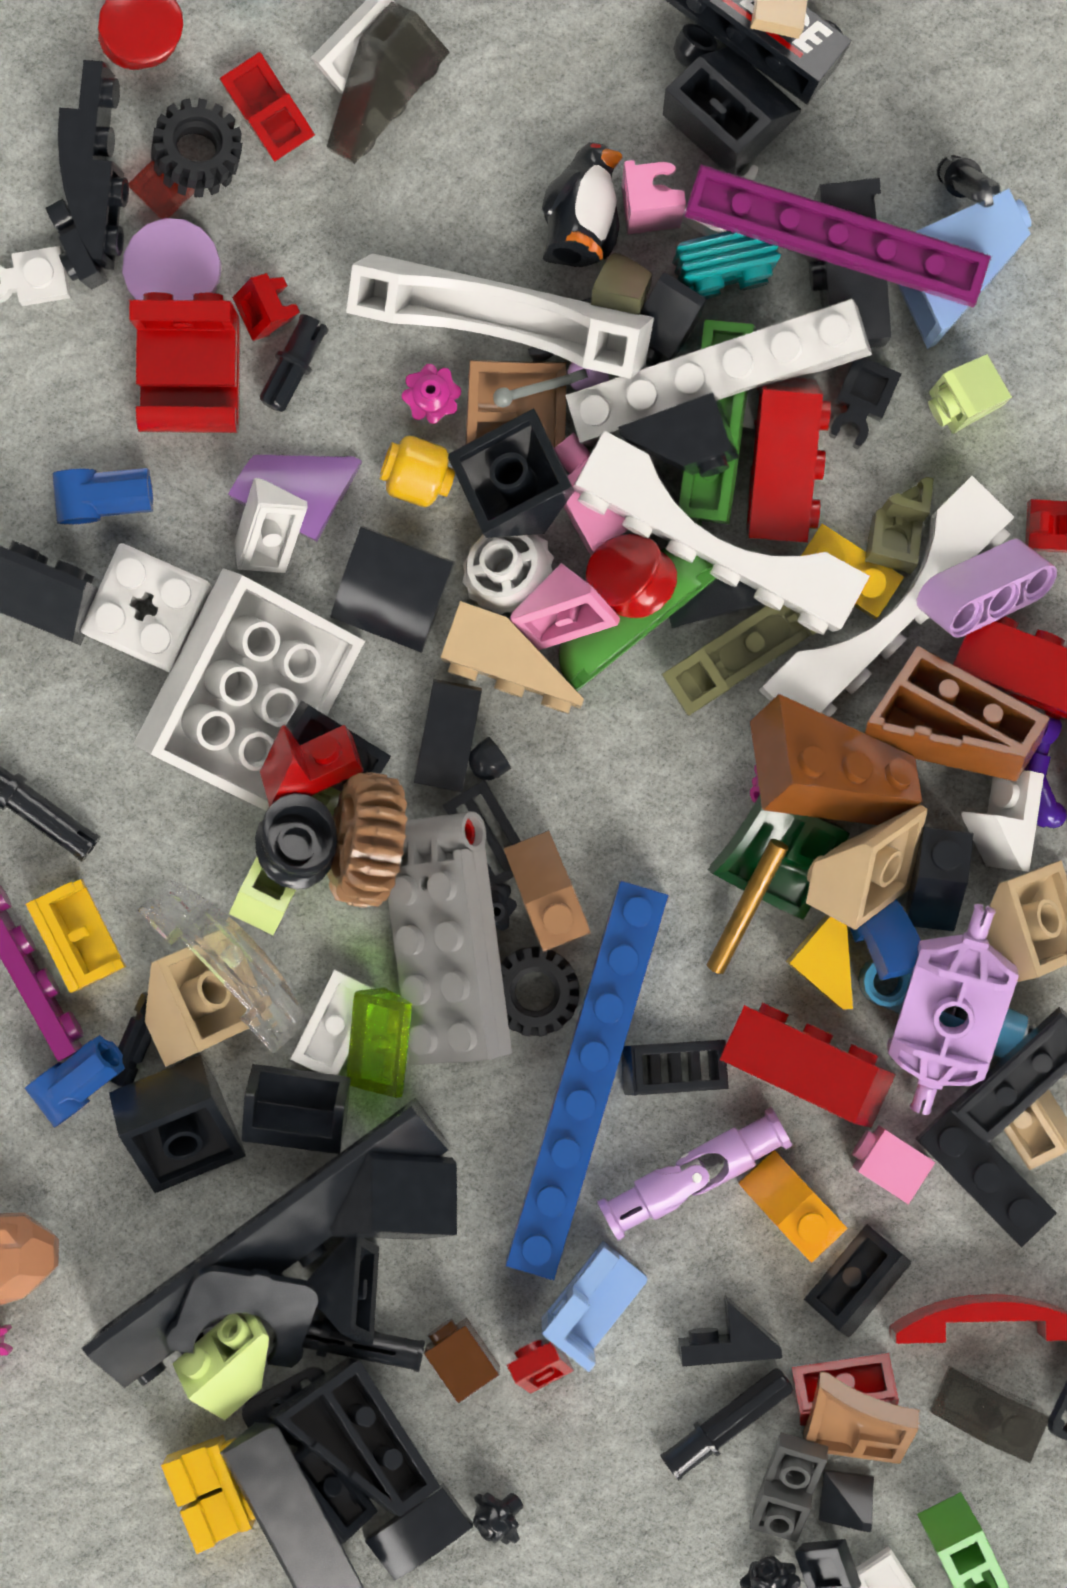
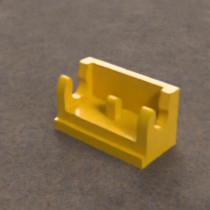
M83 879L69 882L26 903L70 993L79 991L126 967Z

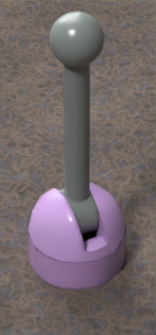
M572 362L568 368L567 375L513 390L504 387L498 388L493 394V401L499 407H507L514 399L569 384L574 390L579 391L609 381L608 373L582 368Z

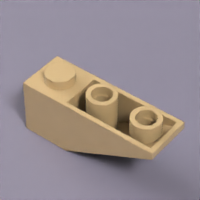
M460 601L441 654V660L450 664L447 672L471 681H476L478 674L497 680L495 689L521 698L524 690L542 695L541 705L569 714L571 706L581 709L584 698L507 617Z

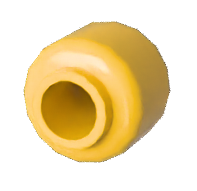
M408 435L399 444L391 442L379 479L386 482V491L391 497L420 507H428L435 502L438 495L448 496L455 472L453 468L448 467V451L445 447Z

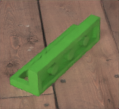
M705 320L701 349L755 332L757 328L754 324ZM748 390L719 399L722 403L738 455L740 452ZM738 459L728 462L729 468L724 472L709 477H701L700 473L691 475L684 471L679 507L700 527L702 522L730 524Z

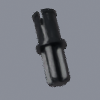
M301 314L298 318L299 321L284 350L276 352L275 358L278 361L260 394L262 403L275 411L283 412L287 408L303 375H310L312 368L309 364L324 336L329 331V328L324 324L318 326L319 320L305 314Z

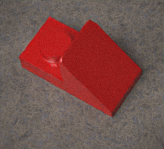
M283 725L260 770L269 807L280 797L293 793L312 796L363 772L353 736L345 725L302 745H299L287 726Z

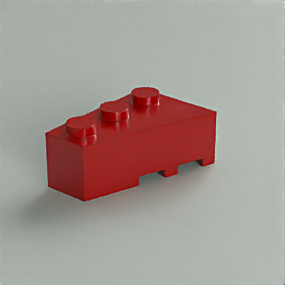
M790 378L756 388L759 391L757 420H754L756 432L753 463L750 468L746 530L748 538L808 543L809 528L818 529L820 519V499H813L814 480H823L826 452L825 450H818L819 431H828L831 401L823 400V392L815 379Z

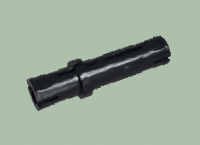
M0 766V808L2 810L10 809L77 857L80 862H83L87 857V853H91L101 836L80 824L69 814L25 784L27 779L19 773L14 776Z
M324 1317L323 1321L311 1320L302 1346L303 1348L317 1350L316 1356L326 1357L327 1353L419 1372L425 1341L374 1331L373 1345H363L341 1334L327 1317ZM274 1333L273 1343L276 1342V1333Z

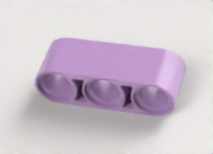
M1019 539L1009 540L931 577L918 594L917 606L950 635L957 638L962 637L1041 599L1053 586L1057 577V569Z

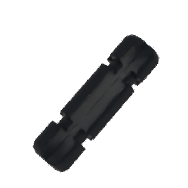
M143 992L140 995L134 1009L137 1011V1014L130 1018L118 1046V1049L123 1054L122 1061L125 1069L111 1079L110 1082L121 1087L134 1082L139 1070L136 1068L137 1063H142L152 1040L145 1023L148 992Z

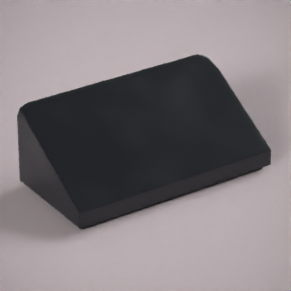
M866 1224L804 1300L839 1332L850 1337L907 1270L911 1260Z
M303 1444L292 1451L341 1544L345 1543L378 1510L364 1492Z

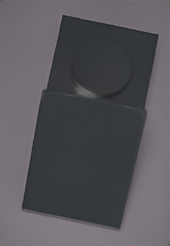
M724 1295L727 1334L719 1335L717 1328H697L689 1330V1337L678 1338L682 1367L782 1359V1348L777 1339L726 1295Z

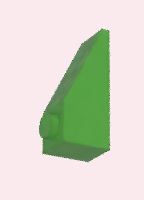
M962 1492L917 1514L953 1588H1010L989 1542Z

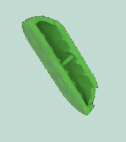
M666 547L660 549L661 552L674 562L677 570V585L671 599L660 610L649 616L627 618L618 615L620 620L617 626L559 644L558 659L563 677L576 691H579L717 578L710 574L713 565L698 556L690 563L673 555L666 550Z

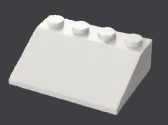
M223 568L133 744L147 753L267 811L269 803L260 770L280 728L288 723L301 700L326 716L328 715L365 640L251 579Z

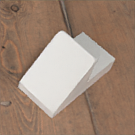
M1024 770L1017 782L993 776L987 814L961 812L962 819L969 833H974L973 841L986 866L1029 872L1044 774Z

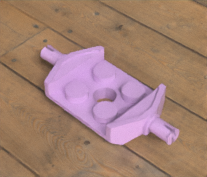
M982 904L974 905L968 930L963 935L919 941V955L893 1037L889 1038L887 1043L888 1054L901 1068L917 1077L918 1085L913 1101L910 1104V1108L914 1112L919 1113L920 1109H923L922 1114L929 1115L937 1089L942 1090L943 1086H970L985 1080L1019 977L1017 967L994 949L986 939L996 912L989 906H986L984 910ZM959 1006L968 1013V1016L960 1026L948 1027L939 1020L941 1012L947 1007Z

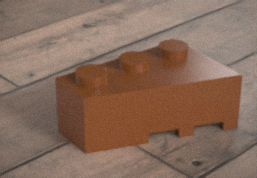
M917 646L868 720L865 734L904 751L918 760L1017 782L1039 747L1050 718Z
M778 694L750 721L762 810L879 825L922 802L915 757L781 694Z

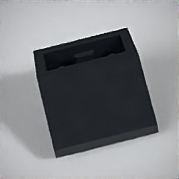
M725 47L700 55L665 89L663 116L726 173L737 176L801 114L802 109L751 63L729 47Z
M13 540L8 549L0 546V613L81 646L85 634L81 632V627L98 591V588L92 585L94 576L86 573L81 568L61 560L57 561L55 568L46 565L48 557L40 554L35 549Z

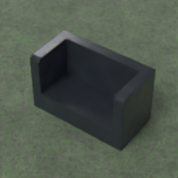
M252 1064L244 1095L241 1141L340 1155L347 1124L351 1077Z

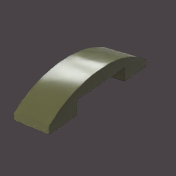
M783 605L781 610L778 611L764 606L662 673L661 676L686 715L690 716L730 690L732 686L806 638L813 636L816 632L800 624L797 621L800 614Z

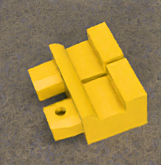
M220 1435L168 1454L161 1464L177 1507L183 1506L180 1514L196 1554L214 1547L218 1541L233 1534L252 1529L256 1520L220 1454L236 1438L226 1441L224 1435Z

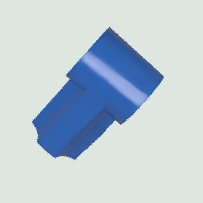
M148 468L98 473L94 469H68L52 473L57 524H87L100 521L103 516L153 512V488Z
M99 1035L73 1053L65 1062H58L24 1089L55 1128L89 1103L88 1097L125 1069L122 1061L123 1054L113 1041H108Z

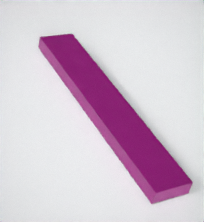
M701 164L684 216L972 308L977 304L991 259L990 255Z

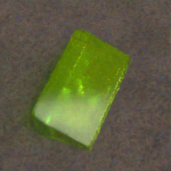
M385 987L358 990L354 994L346 1076L351 1077L350 1085L355 1088L400 1098L403 1097L412 1004Z

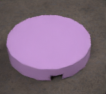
M164 218L146 224L132 236L124 252L122 273L127 289L135 300H143V294L148 292L170 293L173 295V300H193V294L216 292V287L221 277L222 264L214 242L202 228L185 219Z

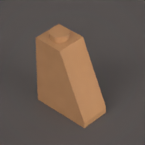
M549 830L503 848L543 952L591 933Z

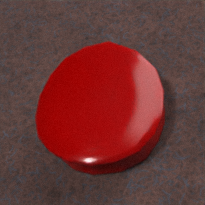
M106 0L100 9L98 23V40L103 53L114 64L130 70L152 68L167 61L181 39L184 26L182 10L176 0Z
M627 534L607 540L594 551L588 561L586 582L598 592L616 614L627 618H643L660 610L671 599L677 585V570L674 562L660 551L658 544L653 540L637 534Z

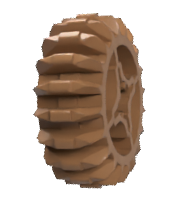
M366 772V774L359 773L351 776L345 782L343 791L339 794L338 805L334 809L338 844L331 870L327 873L330 880L329 888L335 900L346 902L347 905L367 908L368 906L379 907L390 896V890L395 886V877L400 872V861L402 855H404L403 845L407 837L405 834V825L408 820L405 815L407 802L404 798V789L398 779L387 777L386 774Z

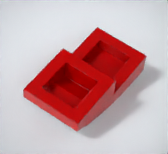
M258 52L219 78L224 89L274 162L315 136V133L292 97L285 91L261 52Z

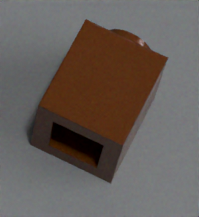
M467 1317L457 1324L451 1318L428 1334L431 1342L426 1345L424 1355L458 1404L500 1375V1365Z

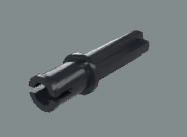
M951 155V161L945 157L938 163L936 169L938 180L951 195L958 198L967 197L984 208L994 205L993 196L1001 193V187L998 182L983 174L980 166L974 160Z
M773 1369L700 1425L698 1422H695L693 1424L695 1429L677 1442L668 1451L660 1454L662 1460L678 1481L681 1480L686 1473L698 1466L713 1453L718 1457L721 1454L719 1449L792 1394L794 1390L792 1384L780 1369Z

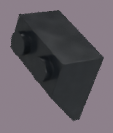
M202 1055L109 1092L118 1136L154 1193L246 1157L244 1147L219 1085Z

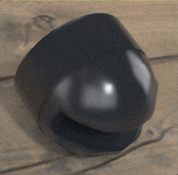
M686 24L676 38L674 45L675 57L681 65L688 67L700 55L715 51L717 41L713 35L701 26Z
M490 737L477 744L470 752V768L473 774L481 780L492 781L511 769L506 757Z

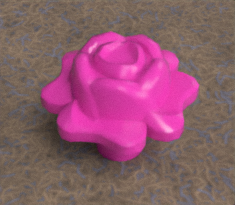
M426 364L420 372L406 376L405 382L409 388L404 390L401 396L402 400L410 406L412 417L415 420H421L426 416L429 423L437 424L444 415L455 414L457 404L454 400L461 396L462 390L453 382L451 371L448 368H442L437 372L433 364Z

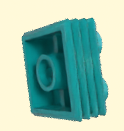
M724 231L681 241L676 248L672 264L676 266L674 273L678 275L677 280L707 300L721 295L720 289L727 285L739 283L740 290H750L769 284L768 278L773 276V269L782 254L776 251L779 246L731 231Z

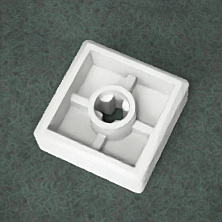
M121 543L114 553L81 627V632L88 637L170 673L211 592L212 586L209 582ZM148 596H154L152 604L158 608L157 614L155 616L146 615L143 621L138 620L140 612L135 609L138 600L146 601Z

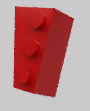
M1007 616L965 635L953 663L954 666L1016 700L1045 710L1044 715L1058 720L1061 717L1067 719V648L1063 647L1064 639L1039 629L1036 631L1035 636L1018 630L1019 623Z
M763 1002L758 1011L744 1005L719 1060L845 1120L872 1128L896 1074L875 1065L879 1056L854 1044H851L848 1052L830 1044L834 1035L806 1023L803 1031L786 1024L789 1014Z

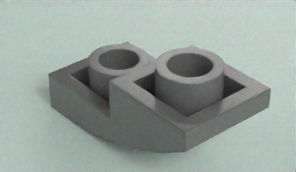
M780 1433L750 1520V1529L793 1542L798 1541L811 1511L814 1490L828 1459L829 1446L786 1433Z

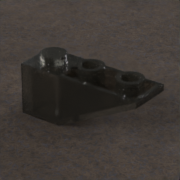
M391 1L359 39L326 146L331 152L353 164L374 147L378 136L393 119L399 117L404 112L408 101L425 82L434 77L439 69V65L450 53L416 12Z

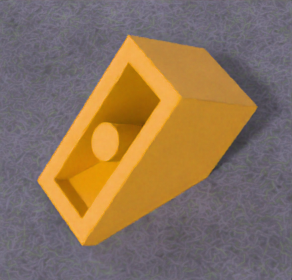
M775 1150L763 1158L738 1182L811 1263L848 1229Z

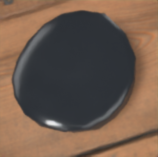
M298 793L280 797L270 805L264 819L258 824L255 835L256 855L260 866L267 876L280 886L297 890L312 887L320 882L331 870L336 855L338 838L336 824L329 809L310 795Z

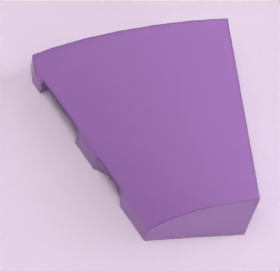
M253 455L237 477L228 495L232 500L245 506L254 478H259L307 501L308 508L299 533L318 542L338 502H342L362 464V460L348 456Z

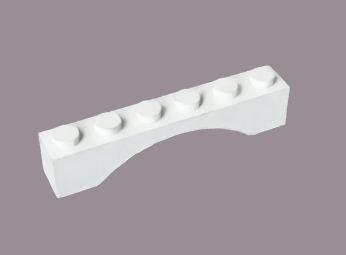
M373 253L352 264L346 313L394 324L445 327L496 336L548 351L582 368L629 379L646 365L654 317L637 315L595 306L589 302Z
M851 299L642 369L631 379L618 377L565 396L579 442L591 448L596 445L604 430L618 438H622L619 426L713 392L718 399H722L778 381L824 371L870 356L872 352L858 306Z
M605 430L599 437L573 486L574 491L581 494L578 501L587 508L602 515L605 514L607 509L625 518L622 526L647 539L651 533L669 542L666 547L667 551L690 563L693 562L696 556L704 559L713 565L710 574L717 579L734 587L741 581L757 590L753 596L756 600L778 611L781 610L783 605L800 614L797 620L800 624L824 635L826 629L832 632L842 629L870 577L827 552L806 556H770L746 551L716 538L694 523L673 501L658 478L650 456L647 453Z
M971 476L930 516L928 541L920 568L908 591L893 610L874 627L851 640L822 649L797 651L759 691L770 702L778 694H781L831 717L837 710L831 702L844 689L852 695L872 675L866 667L879 654L887 660L907 640L900 632L913 619L921 625L929 618L917 606V597L923 585L936 574L977 556L983 549L988 551L1001 545L1011 535L1004 527L1014 516L982 484Z

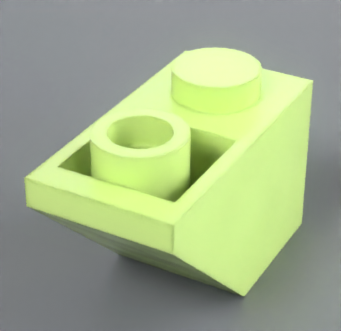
M988 354L943 374L929 391L932 399L928 401V405L941 427L948 425L952 434L1004 406L1012 396Z
M248 1313L228 1314L194 1344V1354L185 1352L173 1363V1367L188 1399L223 1420L229 1418L262 1389L269 1336L259 1316Z

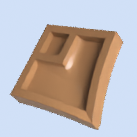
M469 360L465 445L533 408L537 412L553 447L555 448L565 440L566 385L514 399L507 407L497 406L493 401V394L501 387L513 390L566 375V362Z
M820 1372L810 1414L803 1430V1439L829 1446L828 1454L900 1464L919 1430L920 1410L881 1401L849 1387L828 1372Z

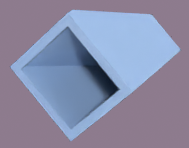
M1010 189L994 195V205L984 208L976 203L915 231L990 255L991 259L980 294L1011 260L1030 235L1028 228L1031 227L1032 223L1029 212L1021 199L1015 201ZM897 284L927 349L936 346L969 308V306Z

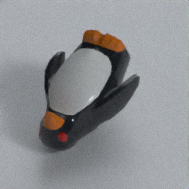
M589 142L577 152L573 161L562 174L548 186L542 204V211L548 224V240L543 255L544 261L572 267H586L598 263L602 259H607L617 243L620 228L616 206L617 198L612 182L614 168L623 157L619 151L611 150L600 143Z

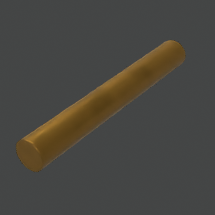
M770 839L706 964L713 972L724 974L788 850V846L777 839Z

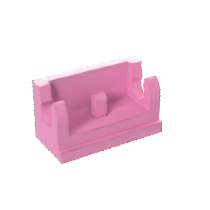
M635 160L624 161L621 188L627 235L681 228L686 206L684 190H674L664 185H653V179L661 174L668 176L675 173L676 167L673 164L656 162L635 165Z

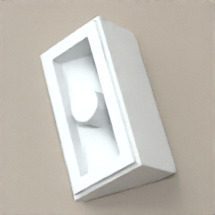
M254 478L234 542L237 569L286 573L308 508L307 501L265 480Z

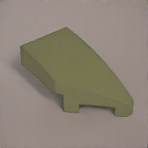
M613 253L605 262L592 288L591 305L640 315L652 285L653 274L627 256Z
M927 476L921 479L916 486L909 490L889 497L882 508L876 510L871 520L865 562L910 574L914 571L919 561L923 522L930 514L934 478Z

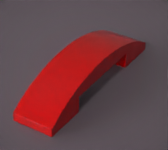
M1006 1294L966 1295L945 1299L918 1308L889 1325V1333L896 1344L946 1343V1323L1037 1321V1333L1046 1341H1067V1310L1040 1300Z

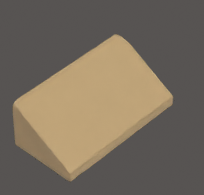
M1049 1089L1004 1129L1029 1171L1067 1152V1117Z

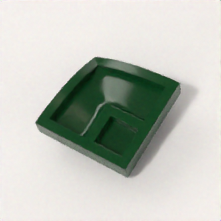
M759 795L736 834L711 863L708 870L713 875L744 891L770 839H777L788 846V850L762 900L804 920L811 908L806 903L810 882L807 880V874L811 864L818 856L826 855L838 845L847 841L850 833L823 818L762 810L761 797Z

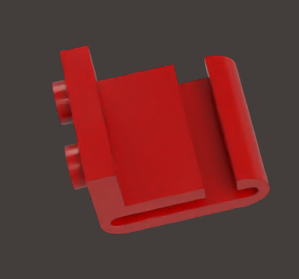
M148 292L143 294V300H130L129 320L137 329L136 384L140 386V406H136L138 431L238 433L240 422V319L231 301H223L222 294L207 292L193 294V300H173L172 294L164 292Z

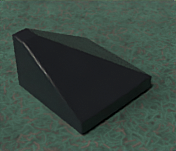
M824 1470L818 1520L863 1532H871L874 1476Z

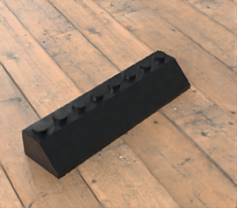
M414 1098L343 1150L340 1155L338 1154L99 1329L81 1349L89 1359L124 1388L135 1380H138L144 1386L166 1369L162 1361L175 1352L169 1350L166 1331L169 1325L177 1320V1315L190 1279L198 1270L216 1265L248 1271L255 1268L267 1270L269 1274L284 1276L282 1272L297 1261L304 1268L327 1251L323 1242L333 1236L330 1229L368 1152L444 1157L443 1154L449 1150L450 1144L418 1100ZM227 1315L222 1316V1317H219V1318L213 1320V1321L210 1322L208 1325H206V1326L202 1329V1331L205 1330V1329H206L207 1327H209L210 1325H212V1324H213L214 1322H216L217 1320L220 1322V1321H221L222 1319H224ZM202 1331L197 1336L195 1343L204 1336Z

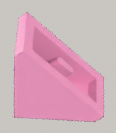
M562 563L512 612L510 621L538 651L617 626L620 620L616 612L590 584Z

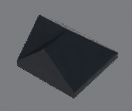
M534 408L448 454L452 468L486 538L545 534L574 493L572 484Z

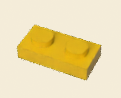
M822 523L801 556L827 552L869 575L870 577L854 606L876 620L904 579V576L891 568L865 562L866 551Z

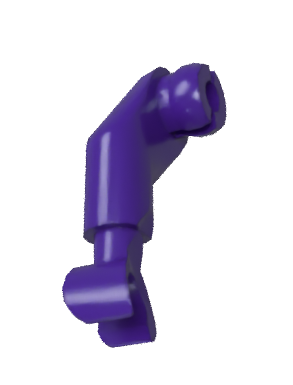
M1049 717L1050 719L1042 741L1024 770L1044 774L1036 825L1055 829L1064 824L1067 812L1061 803L1056 802L1046 778L1051 759L1048 756L1050 745L1056 741L1062 729L1060 720Z

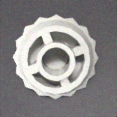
M482 534L478 541L470 547L469 555L463 563L465 573L462 583L468 588L469 599L477 601L480 608L492 610L499 615L505 612L512 613L553 572L551 564L554 556L548 551V541L538 537V535L486 538Z

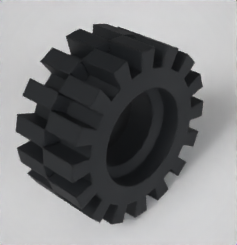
M190 98L183 99L179 110L174 103L167 107L166 116L161 113L158 117L156 128H154L151 161H155L154 171L157 176L164 173L163 184L169 189L174 182L179 184L177 193L186 196L187 187L194 189V197H203L204 189L206 188L209 189L211 195L219 193L220 184L226 188L231 183L232 176L236 175L243 144L240 142L242 137L240 127L234 128L235 118L231 113L224 118L222 117L223 107L215 103L212 111L206 109V99L199 98L197 107L191 106ZM189 134L204 136L214 144L215 154L210 160L204 162L188 160L178 150L177 144L179 140Z
M531 946L513 952L500 963L510 1030L528 1037L547 1036L554 1031L557 1032L570 1021L578 1006L580 987L574 969L563 956L551 949L543 952L542 947ZM527 973H543L553 982L555 988L554 998L542 1010H528L516 998L515 989L517 982Z

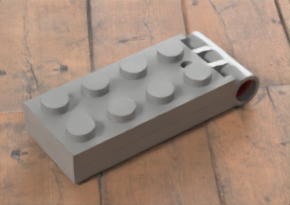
M472 811L407 820L405 825L407 837L403 845L404 855L401 857L400 872L395 877V886L390 890L388 902L410 1065L481 1061L511 1055L512 1048L485 849L486 828L484 821L479 814Z

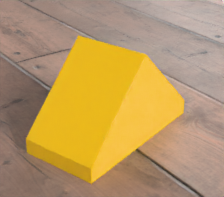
M826 914L785 962L838 1008L843 1010L853 1009L847 925Z

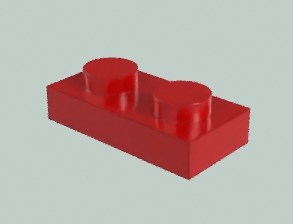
M536 1340L515 1352L517 1360L507 1364L514 1382L530 1394L574 1371L565 1352L552 1342L544 1345L542 1340Z

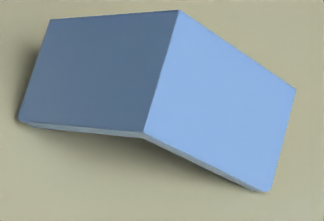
M602 1241L541 1317L542 1335L590 1372L596 1364L594 1348L648 1281L647 1276L605 1241Z

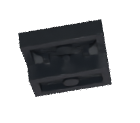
M361 526L343 574L330 617L422 653L455 561Z

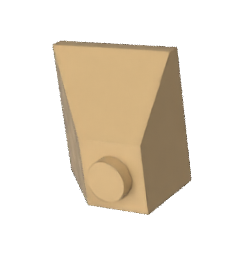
M919 804L841 843L826 855L818 856L811 864L807 874V880L810 882L806 903L856 930L910 889L928 808Z
M1062 860L999 883L989 906L996 912L986 939L994 949L1017 967L1019 974L1017 982L1038 978L1066 966L1067 876Z
M230 929L151 963L145 1023L165 1067L270 1019Z

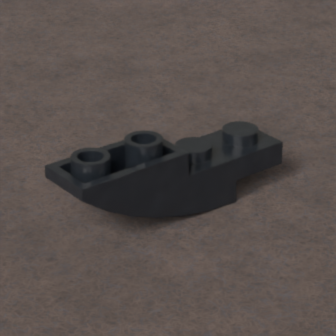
M83 60L79 108L59 107L58 151L60 171L70 214L81 240L95 262L106 270H114L115 256L122 254L124 246V232L122 226H119L120 208L126 207L129 198L128 179L124 177V173L113 161L106 160L107 157H112L115 148L114 129L110 127L112 108L116 109L119 104L120 84L119 80L115 78L113 72L103 61Z

